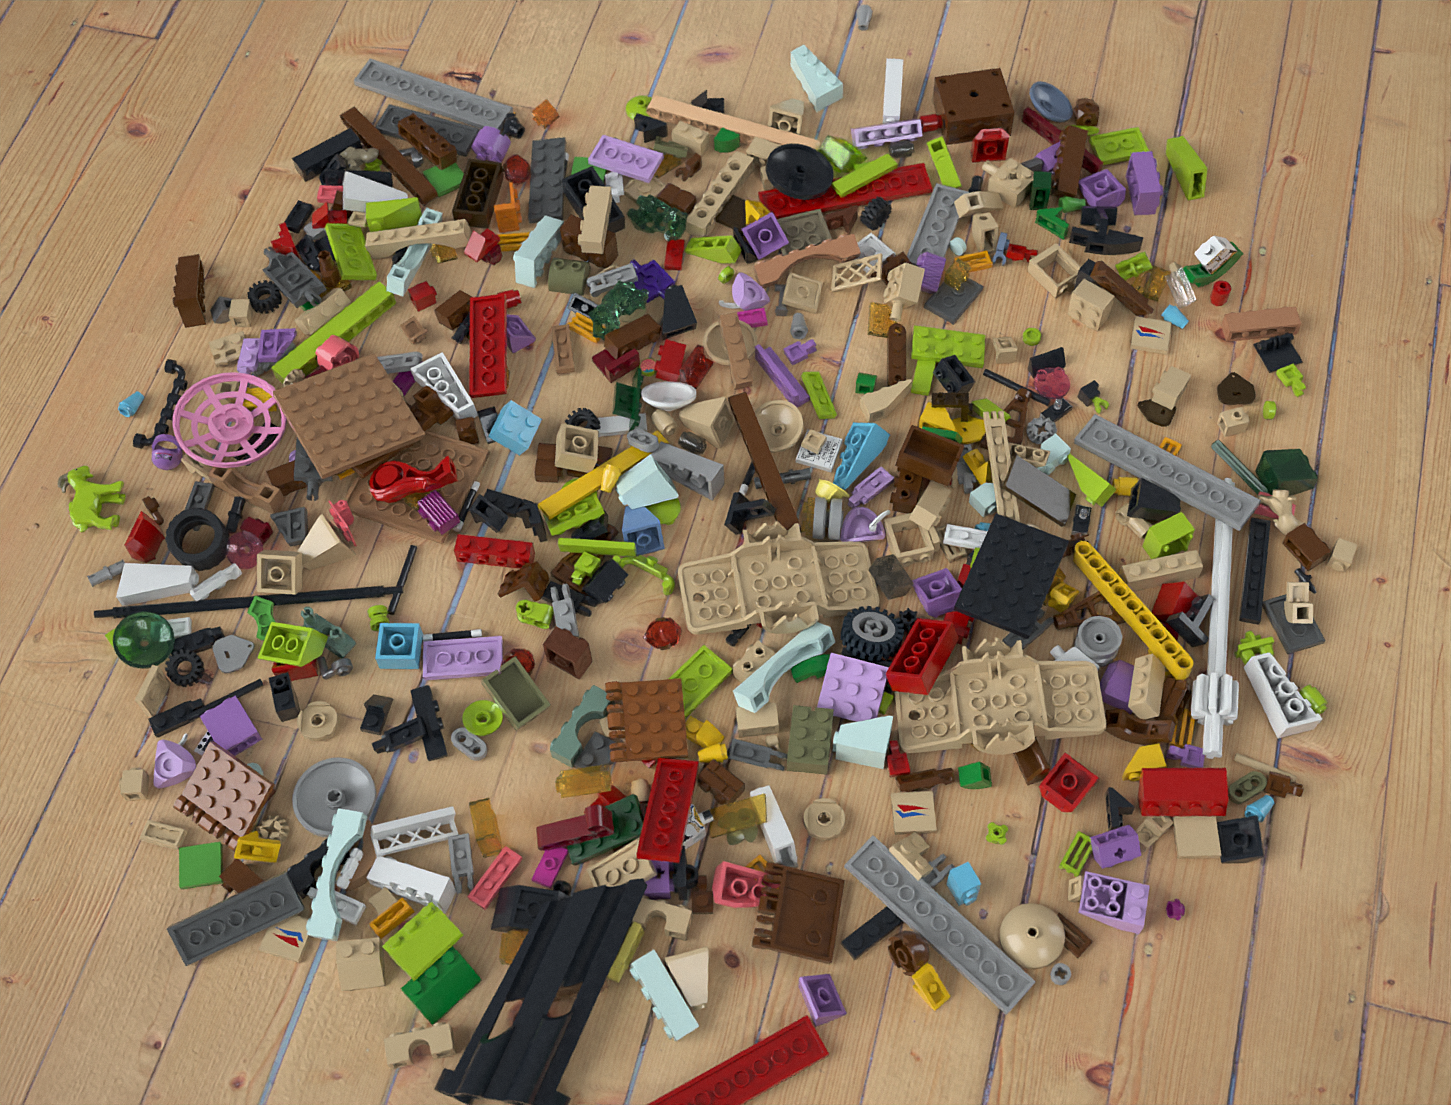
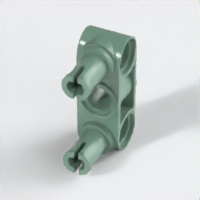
M305 607L304 611H301V616L304 619L302 627L313 628L326 636L330 635L325 648L343 659L356 645V642L343 632L340 627L334 626L317 613H314L311 607Z

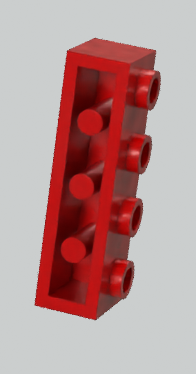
M458 534L454 547L457 562L520 569L526 563H533L535 558L533 542Z

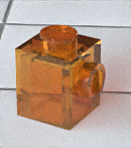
M547 99L531 111L534 116L532 118L538 127L541 125L544 129L560 117L557 110Z

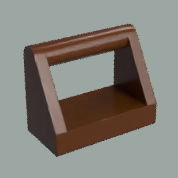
M1036 737L1029 747L1013 753L1027 786L1043 781L1048 775L1050 767Z

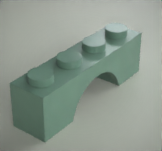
M595 685L590 690H586L582 697L583 701L573 709L572 717L563 724L558 738H554L550 744V752L553 758L571 768L574 767V763L583 751L582 745L577 739L580 728L590 720L607 717L609 714L607 711L608 705H615V701H608L606 699L608 694L606 691Z

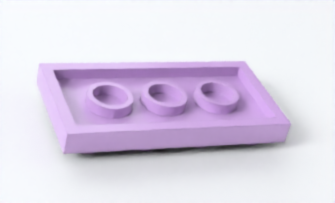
M602 135L588 162L590 165L650 183L664 156L663 153Z
M502 636L424 641L423 679L488 676L496 669L499 671L503 665Z

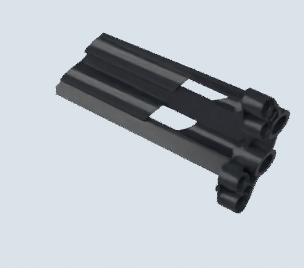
M643 878L629 880L627 883L618 886H597L575 892L572 897L567 899L550 900L543 903L455 1070L444 1068L434 1090L467 1105H472L475 1099L497 1100L511 1105H569L571 1098L557 1091V1088L648 885ZM582 983L571 1010L560 1017H548L547 1014L559 988ZM524 999L512 1026L502 1034L488 1039L505 1002Z

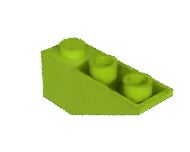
M943 136L927 142L942 185L956 189L962 187Z

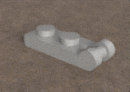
M630 263L592 276L586 282L588 287L591 288V296L598 297L601 293L636 282L638 278L633 264Z
M410 352L377 358L387 374L411 371L410 368L420 364L423 355L420 352Z

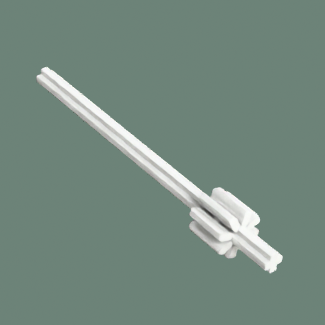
M1225 478L1223 480L1235 487V482H1232V479ZM1216 518L1211 596L1214 598V601L1210 607L1207 676L1200 674L1197 676V680L1193 681L1191 717L1198 719V723L1204 725L1203 754L1206 755V758L1210 759L1222 756L1223 724L1229 726L1233 724V720L1238 718L1239 696L1238 681H1232L1233 677L1226 674L1233 527Z

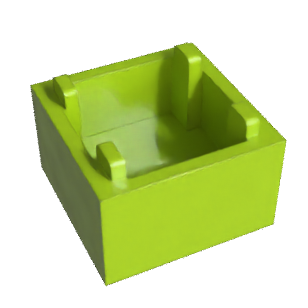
M1180 512L1149 527L1142 547L1151 559L1175 555L1181 551L1186 552L1195 529L1185 515Z

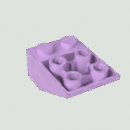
M1085 871L1078 913L1116 929L1140 934L1144 927L1150 886Z

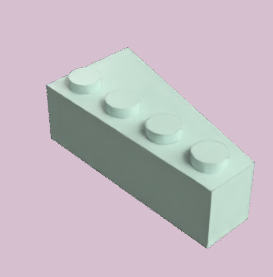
M805 45L791 51V68L798 80H800L803 90L808 94V99L814 105L816 113L843 98V83Z
M544 216L537 223L536 228L530 232L526 241H523L519 250L515 251L513 260L515 261L516 283L535 288L537 276L541 277L544 272V263H549L552 251L556 250L562 239L560 228L564 221Z

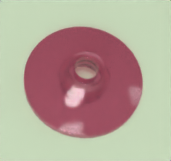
M241 531L229 538L226 555L231 564L235 563L240 569H250L257 565V554L263 551L264 548L261 540L255 534ZM245 546L249 547V553L245 552Z

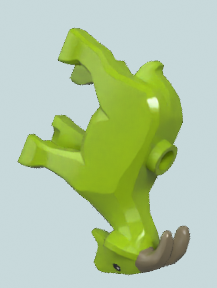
M86 465L72 469L59 477L58 487L61 488L63 493L66 492L69 484L76 491L73 501L69 503V515L73 526L80 529V532H85L89 527L93 526L112 530V527H118L119 515L104 518L99 514L104 503L124 505L126 495L117 493L121 492L124 486L123 481H117L113 484H98L86 481L87 478L93 477L90 474V468Z

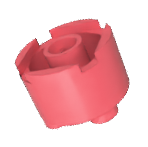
M331 335L315 352L318 365H322L327 371L355 361L356 358L359 359L358 348L336 335Z

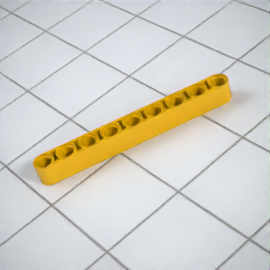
M1078 542L1073 554L1074 563L1176 679H1187L1194 664L1190 655L1089 542Z

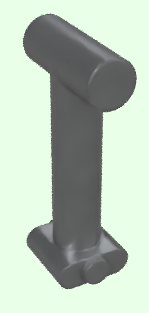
M775 284V291H780L779 305L775 309L776 316H787L788 314L786 305L782 304L786 286L783 284Z

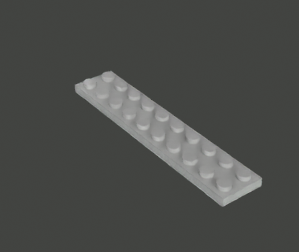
M373 59L368 60L354 79L356 86L479 129H483L484 126H490L501 130L506 121V114L513 113L511 106Z
M1094 414L1074 439V444L1140 479L1144 478L1169 491L1180 500L1238 531L1242 529L1260 505L1261 500L1096 414Z
M872 836L844 867L911 929L924 937L934 950L1007 1015L1036 981L922 879L918 881L888 851L889 849Z

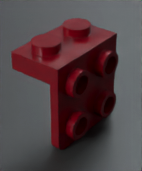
M635 348L618 359H615L604 349L592 357V362L607 380L612 383L639 367L640 358L639 352Z

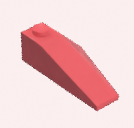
M723 861L715 867L712 891L714 901L717 904L732 908L759 907L760 896H768L762 894V887L765 886L761 883L763 882L767 887L775 889L779 887V884L764 881V875L767 874L765 872Z

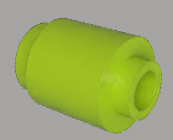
M1309 684L1299 691L1303 699H1307L1310 702V707L1316 714L1320 715L1327 709L1326 705L1328 702L1316 687H1312Z

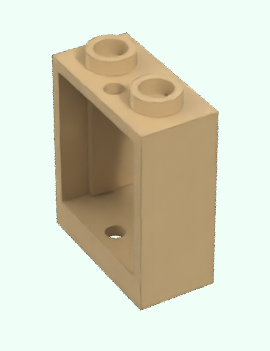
M1056 243L1029 260L1027 271L1056 298L1061 294L1064 295L1070 288L1075 286L1078 270L1081 266ZM1054 261L1071 275L1059 284L1042 270Z
M911 513L884 519L883 527L896 567H907L913 563H925L933 559L934 547L928 530L909 520ZM919 527L925 547L900 553L894 533Z

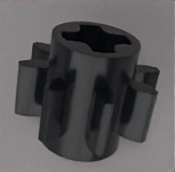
M909 608L904 612L899 611L898 617L900 620L899 624H903V629L907 634H909L917 620V611L914 612Z

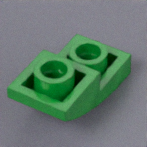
M830 654L813 656L790 668L794 681L799 683L814 675L817 679L825 676Z

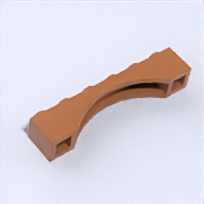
M845 233L840 235L838 239H827L819 245L811 244L804 250L799 251V249H796L785 256L777 255L772 258L773 260L767 262L766 260H761L754 265L753 272L757 283L765 289L777 284L789 269L801 262L812 259H830L844 263L859 258L861 252L854 233L850 235Z

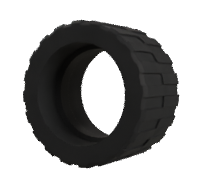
M189 508L173 517V520L168 524L165 538L167 547L182 565L193 566L195 570L203 571L216 567L226 558L225 556L228 554L231 544L230 535L225 525L211 511L203 508ZM200 525L211 526L214 529L213 542L205 551L197 554H188L183 551L182 542L189 530Z

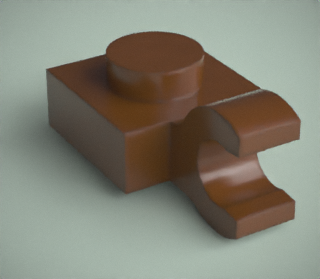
M695 153L686 161L684 168H678L675 171V177L683 175V182L688 177L692 178L702 168L701 156Z
M1269 771L1264 793L1285 798L1286 793L1301 797L1304 789L1300 783H1290V776Z
M698 875V891H692V914H713V891H707V875Z

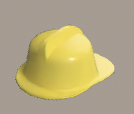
M819 479L815 493L818 497L826 498L828 504L831 503L833 498L849 497V494L839 486Z

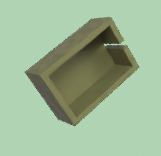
M516 657L503 664L499 671L496 669L482 679L481 684L516 731L543 713L551 705Z
M793 705L787 771L828 774L834 709L815 707V711H811V707Z

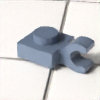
M1000 233L996 253L993 256V264L996 263L998 258L1003 260L1002 266L1006 264V257L1003 253L1004 250L1008 249L1010 240L1007 239V233Z

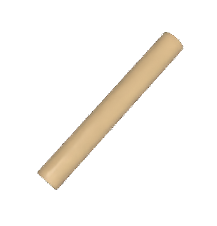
M1238 753L1235 755L1234 761L1267 774H1269V771L1290 776V783L1296 781L1297 776Z

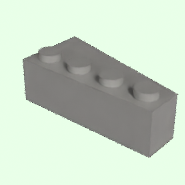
M660 442L659 447L651 454L672 480L712 501L724 486L723 464L664 442Z

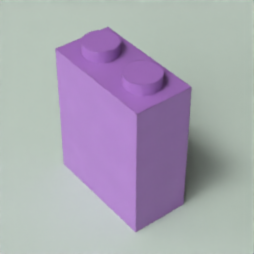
M236 695L225 699L222 704L208 709L200 716L214 742L234 756L262 740Z

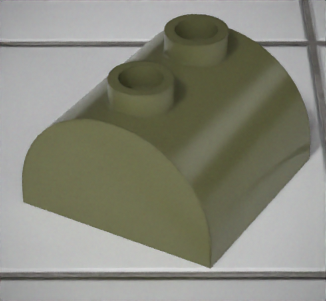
M553 258L548 277L549 291L567 294L577 293L583 296L587 283L586 280L591 269L590 263Z

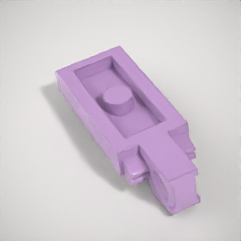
M244 338L237 365L239 373L251 375V372L257 371L260 338Z
M880 466L855 486L852 492L853 496L848 499V505L853 509L861 503L863 505L868 503L893 483L894 477Z

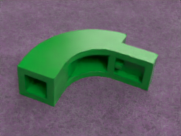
M1230 242L1237 252L1212 275L1201 263L1184 266L1181 272L1188 282L1194 283L1198 288L1203 287L1224 275L1244 253L1233 242Z

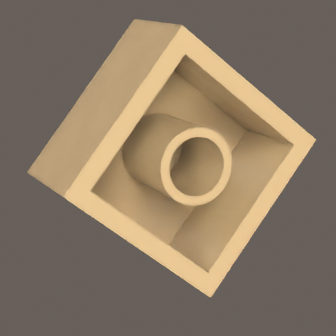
M1083 279L1072 292L1067 314L1098 332L1110 316L1115 296Z
M562 424L556 437L555 466L589 473L594 469L597 462L598 431Z
M263 550L257 554V592L297 594L302 590V552Z

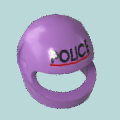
M162 434L155 437L152 444L151 459L157 468L171 470L180 464L182 448L175 436ZM169 441L178 448L167 449L158 445V442Z

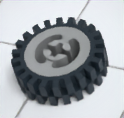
M863 606L859 607V610L854 608L852 612L849 611L847 616L844 617L840 636L841 640H843L842 644L847 646L846 649L848 651L853 650L852 654L854 656H857L858 653L861 654V659L869 656L868 661H873L874 657H876L877 661H881L882 657L885 660L889 659V656L894 657L901 647L904 634L903 624H899V618L894 619L895 615L893 613L887 615L888 610L886 609L880 612V607H876L875 610H872V606H867L866 610Z

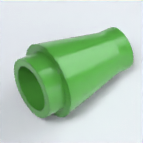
M1068 196L1060 198L1058 202V208H1063V213L1080 210L1082 206L1086 205L1085 199Z

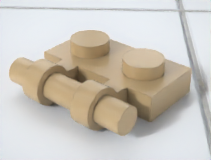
M243 331L208 342L212 355L216 359L214 360L216 367L226 366L230 362L239 360L245 338Z

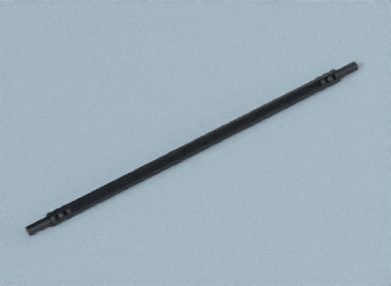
M382 585L298 592L297 594L259 595L258 597L269 600L276 606L385 597V595L396 592L402 594L404 593L403 586L384 587ZM255 596L198 600L197 602L184 601L113 607V609L94 611V618L113 617L116 619L249 608Z

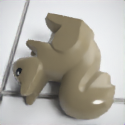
M348 147L340 155L345 158L344 162L347 167L345 170L361 171L359 166L364 162L371 163L375 161L379 151L376 148L365 150Z

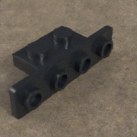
M328 169L324 171L326 185L343 186L345 172H350L393 188L391 172Z
M430 685L412 689L410 692L416 716H421L424 719L429 736L422 739L428 761L447 757L448 754L441 729L445 728L442 718H438L437 712L440 711L437 699H433Z

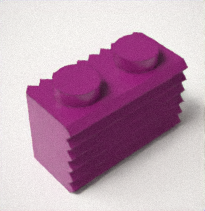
M436 490L425 496L421 501H418V513L424 520L427 518L430 521L429 525L434 532L438 531L443 535L460 523L458 514Z

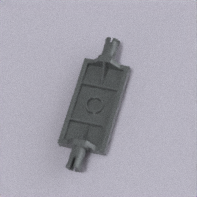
M271 246L268 249H264V255L270 261L268 267L263 269L264 274L273 284H276L278 289L296 308L304 305L307 301L313 306H317L315 301L318 304L322 302L321 297L318 295L326 290L324 284L293 252L284 255L276 252Z
M297 437L294 481L305 482L308 486L307 500L312 501L313 495L314 501H317L319 499V487L325 481H333V475L324 479L321 478Z

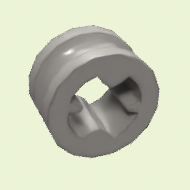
M1063 963L1056 964L1050 973L1052 982L1057 985L1066 984L1071 977L1070 968ZM1059 969L1062 973H1066L1063 977L1064 979L1055 975Z

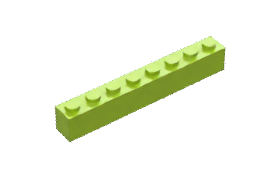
M380 281L371 286L368 291L359 296L348 307H345L338 315L331 318L328 323L319 328L308 339H305L294 350H291L283 359L276 362L271 367L275 377L284 384L286 376L294 369L301 370L306 377L319 366L315 353L319 346L331 335L341 337L347 342L351 341L396 304L394 293L388 292L387 287Z

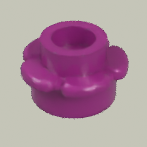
M1179 899L1168 901L1166 905L1167 916L1180 920L1185 914L1184 904Z

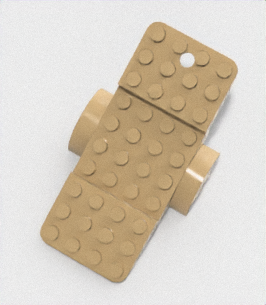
M775 521L773 526H768L766 522L753 535L748 533L747 530H743L745 545H741L728 554L682 564L678 569L686 624L692 634L747 628V624L761 623L762 628L770 633H794L814 625L819 620V615H823L824 618L847 615L849 611L852 612V609L856 608L859 610L861 606L865 610L867 606H872V610H875L880 603L868 549L863 543L853 541L812 542L805 537H801L798 523L794 524L789 530H786L778 521ZM696 594H701L705 599L702 602H696L693 598Z
M997 637L995 642L992 643L984 639L974 652L963 646V661L959 662L949 671L941 672L928 695L895 691L899 742L901 749L906 753L962 748V744L973 743L974 747L981 752L1003 755L1026 749L1035 741L1037 736H1045V740L1101 734L1106 729V718L1096 666L1088 661H1037L1028 655H1023L1021 640L1017 641L1010 648ZM913 712L920 714L918 720H911L909 716Z

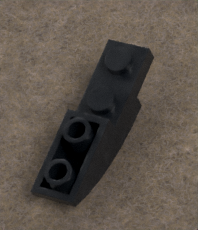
M1073 227L1069 243L1085 246L1086 253L1123 255L1140 251L1144 237L1110 229L1106 236H1099L1098 232Z

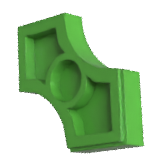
M255 595L247 613L257 622L258 631L256 638L264 641L271 622H276L273 617L274 603Z

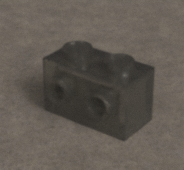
M894 554L876 558L869 568V572L888 600L906 596L914 585Z

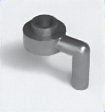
M414 147L398 150L403 156H412L415 168L421 167V163H424L422 154L418 153V150Z
M325 657L317 658L323 679H329L334 675L346 676L353 669L351 660L348 658L333 662L332 668L329 670Z

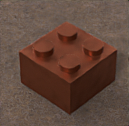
M556 626L543 643L547 662L579 680L593 662L589 643L581 637L578 639L565 628L561 629Z

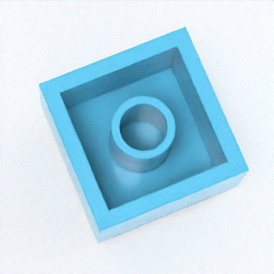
M510 400L502 407L488 437L520 456L529 448L542 419Z
M380 623L375 656L380 669H419L423 632L419 623Z

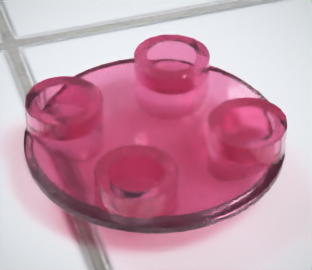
M1061 367L1044 368L1037 371L1034 378V387L1040 395L1048 399H1059L1069 392L1070 380L1065 374V370Z

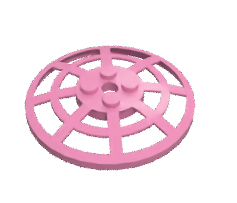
M221 373L202 379L185 391L174 409L173 430L180 447L194 460L213 467L232 468L251 464L268 455L282 439L287 419L280 409L281 427H270L271 418L268 409L277 402L273 397V391L276 389L268 382L246 373ZM222 382H240L238 392H224L215 395L210 387ZM248 383L262 388L272 397L265 403H262L258 398L246 393ZM201 390H204L208 399L196 409L195 413L185 411L184 408L190 399ZM236 398L235 404L221 405L219 400ZM245 399L258 407L250 412L242 405ZM212 404L215 410L209 418L201 416L202 412L209 405ZM263 413L265 427L254 426L253 419ZM181 417L192 420L191 430L193 439L183 441L180 433ZM198 422L208 425L210 433L199 436ZM229 422H235V423H236V424H235L234 426H232V427L227 426V423H229ZM252 433L262 434L253 445H250L246 440ZM268 434H278L277 438L267 449L259 454L254 450L263 443ZM215 439L221 445L219 450H215L204 442ZM240 443L243 447V450L226 452L229 445ZM199 445L205 451L216 456L213 461L195 455L188 447ZM246 453L251 457L237 462H222L224 457H235Z

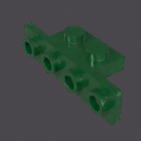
M642 368L637 369L632 380V386L617 382L614 387L612 414L630 418L629 432L638 427L641 416L638 415L642 403L639 402L642 391L640 387L644 376L641 375Z

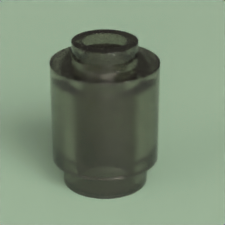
M909 140L893 142V144L889 145V154L895 159L911 157L912 153H914L913 142L910 143Z
M684 431L678 441V445L682 449L696 455L703 454L707 447L706 439L692 432L687 433Z

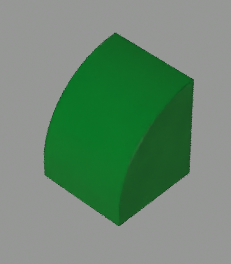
M723 127L714 138L715 151L728 153L740 147V134Z
M859 372L855 393L864 395L869 392L873 393L877 382V375Z
M982 762L958 767L960 787L965 789L992 787L990 767Z

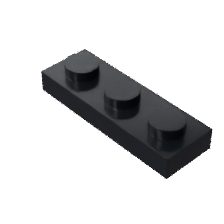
M886 906L841 941V945L855 961L904 921Z

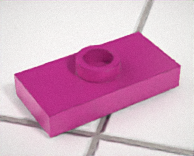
M765 308L737 312L739 320L747 323L752 328L768 325Z
M561 847L546 850L531 879L532 882L551 889L569 853L568 849Z

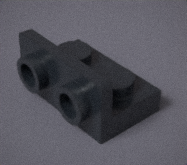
M537 503L519 507L525 529L532 528L534 536H538L540 542L548 541Z

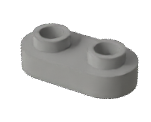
M635 429L627 434L628 443L644 452L651 453L659 447L657 437L644 430Z
M458 728L453 731L451 735L453 745L470 759L479 761L487 755L486 744L479 737L467 731L466 728ZM461 738H466L464 742H459ZM480 749L479 753H474L475 750Z

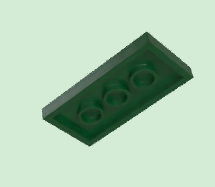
M632 794L605 806V808L612 812L614 834L567 846L573 865L581 864L640 837L644 817L637 795Z

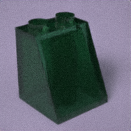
M1301 449L1266 450L1263 452L1255 470L1260 481L1269 489L1268 494L1273 495V490H1288L1289 495L1302 493L1313 489L1318 480L1316 471L1311 468L1308 457L1303 454Z

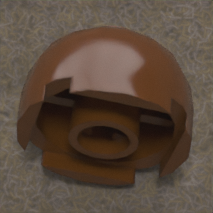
M902 931L889 938L888 941H891V945L888 946L890 957L897 968L902 967L905 970L903 974L906 976H912L928 963L930 958L929 944L918 933Z

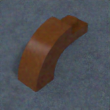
M1109 709L1105 712V731L1121 740L1144 746L1158 744V742H1172L1176 725L1172 720H1144L1130 715L1124 709Z

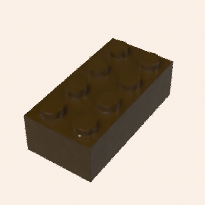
M468 159L452 209L454 221L465 219L471 227L489 228L494 205H496L504 178L501 162Z

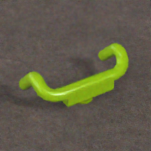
M617 555L613 557V560L621 568L627 564H632L664 580L662 583L664 595L668 596L674 591L675 581L667 574L668 569L657 563V558L653 556H647L646 558L642 555L637 557L627 556L622 559Z

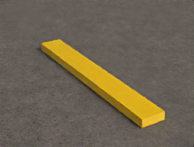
M658 430L652 433V435L657 437L658 443L664 442L669 444ZM631 446L538 503V508L550 520L601 488L603 468L606 467V464L620 468V473L623 475L653 452L647 453Z

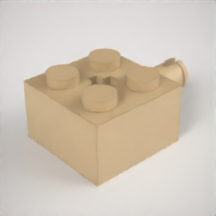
M1009 158L1001 167L994 165L989 160L984 163L982 170L992 175L989 179L988 192H999L1001 200L1013 208H1016L1030 194L1033 171L1012 158Z
M904 263L889 272L887 277L889 281L888 287L884 291V304L893 306L890 320L900 322L903 309L918 303L925 272L924 268Z

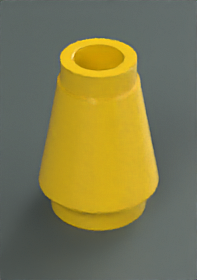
M606 464L602 473L601 491L612 492L621 475L620 468Z
M717 743L697 751L700 763H710L712 759H715L717 762H723V760L728 759L725 743Z

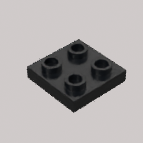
M683 846L680 862H673L674 873H677L673 874L674 893L679 895V900H688V889L694 888L698 884V871L693 865H687L686 849ZM692 873L694 877L690 880H687L686 874Z

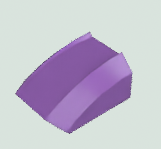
M1108 169L1079 180L1078 186L1090 206L1119 207L1125 200V187Z
M947 568L911 580L914 590L928 615L937 618L946 612L954 610L962 588Z
M1118 660L1108 665L1101 679L1102 700L1113 707L1124 709L1131 715L1133 711L1128 707L1134 665Z

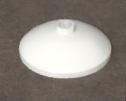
M657 382L644 387L641 391V397L651 406L665 411H673L690 404L696 398V389L691 385L681 382Z

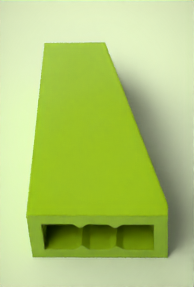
M1184 136L1167 139L1166 156L1186 199L1189 201L1204 198L1208 168Z

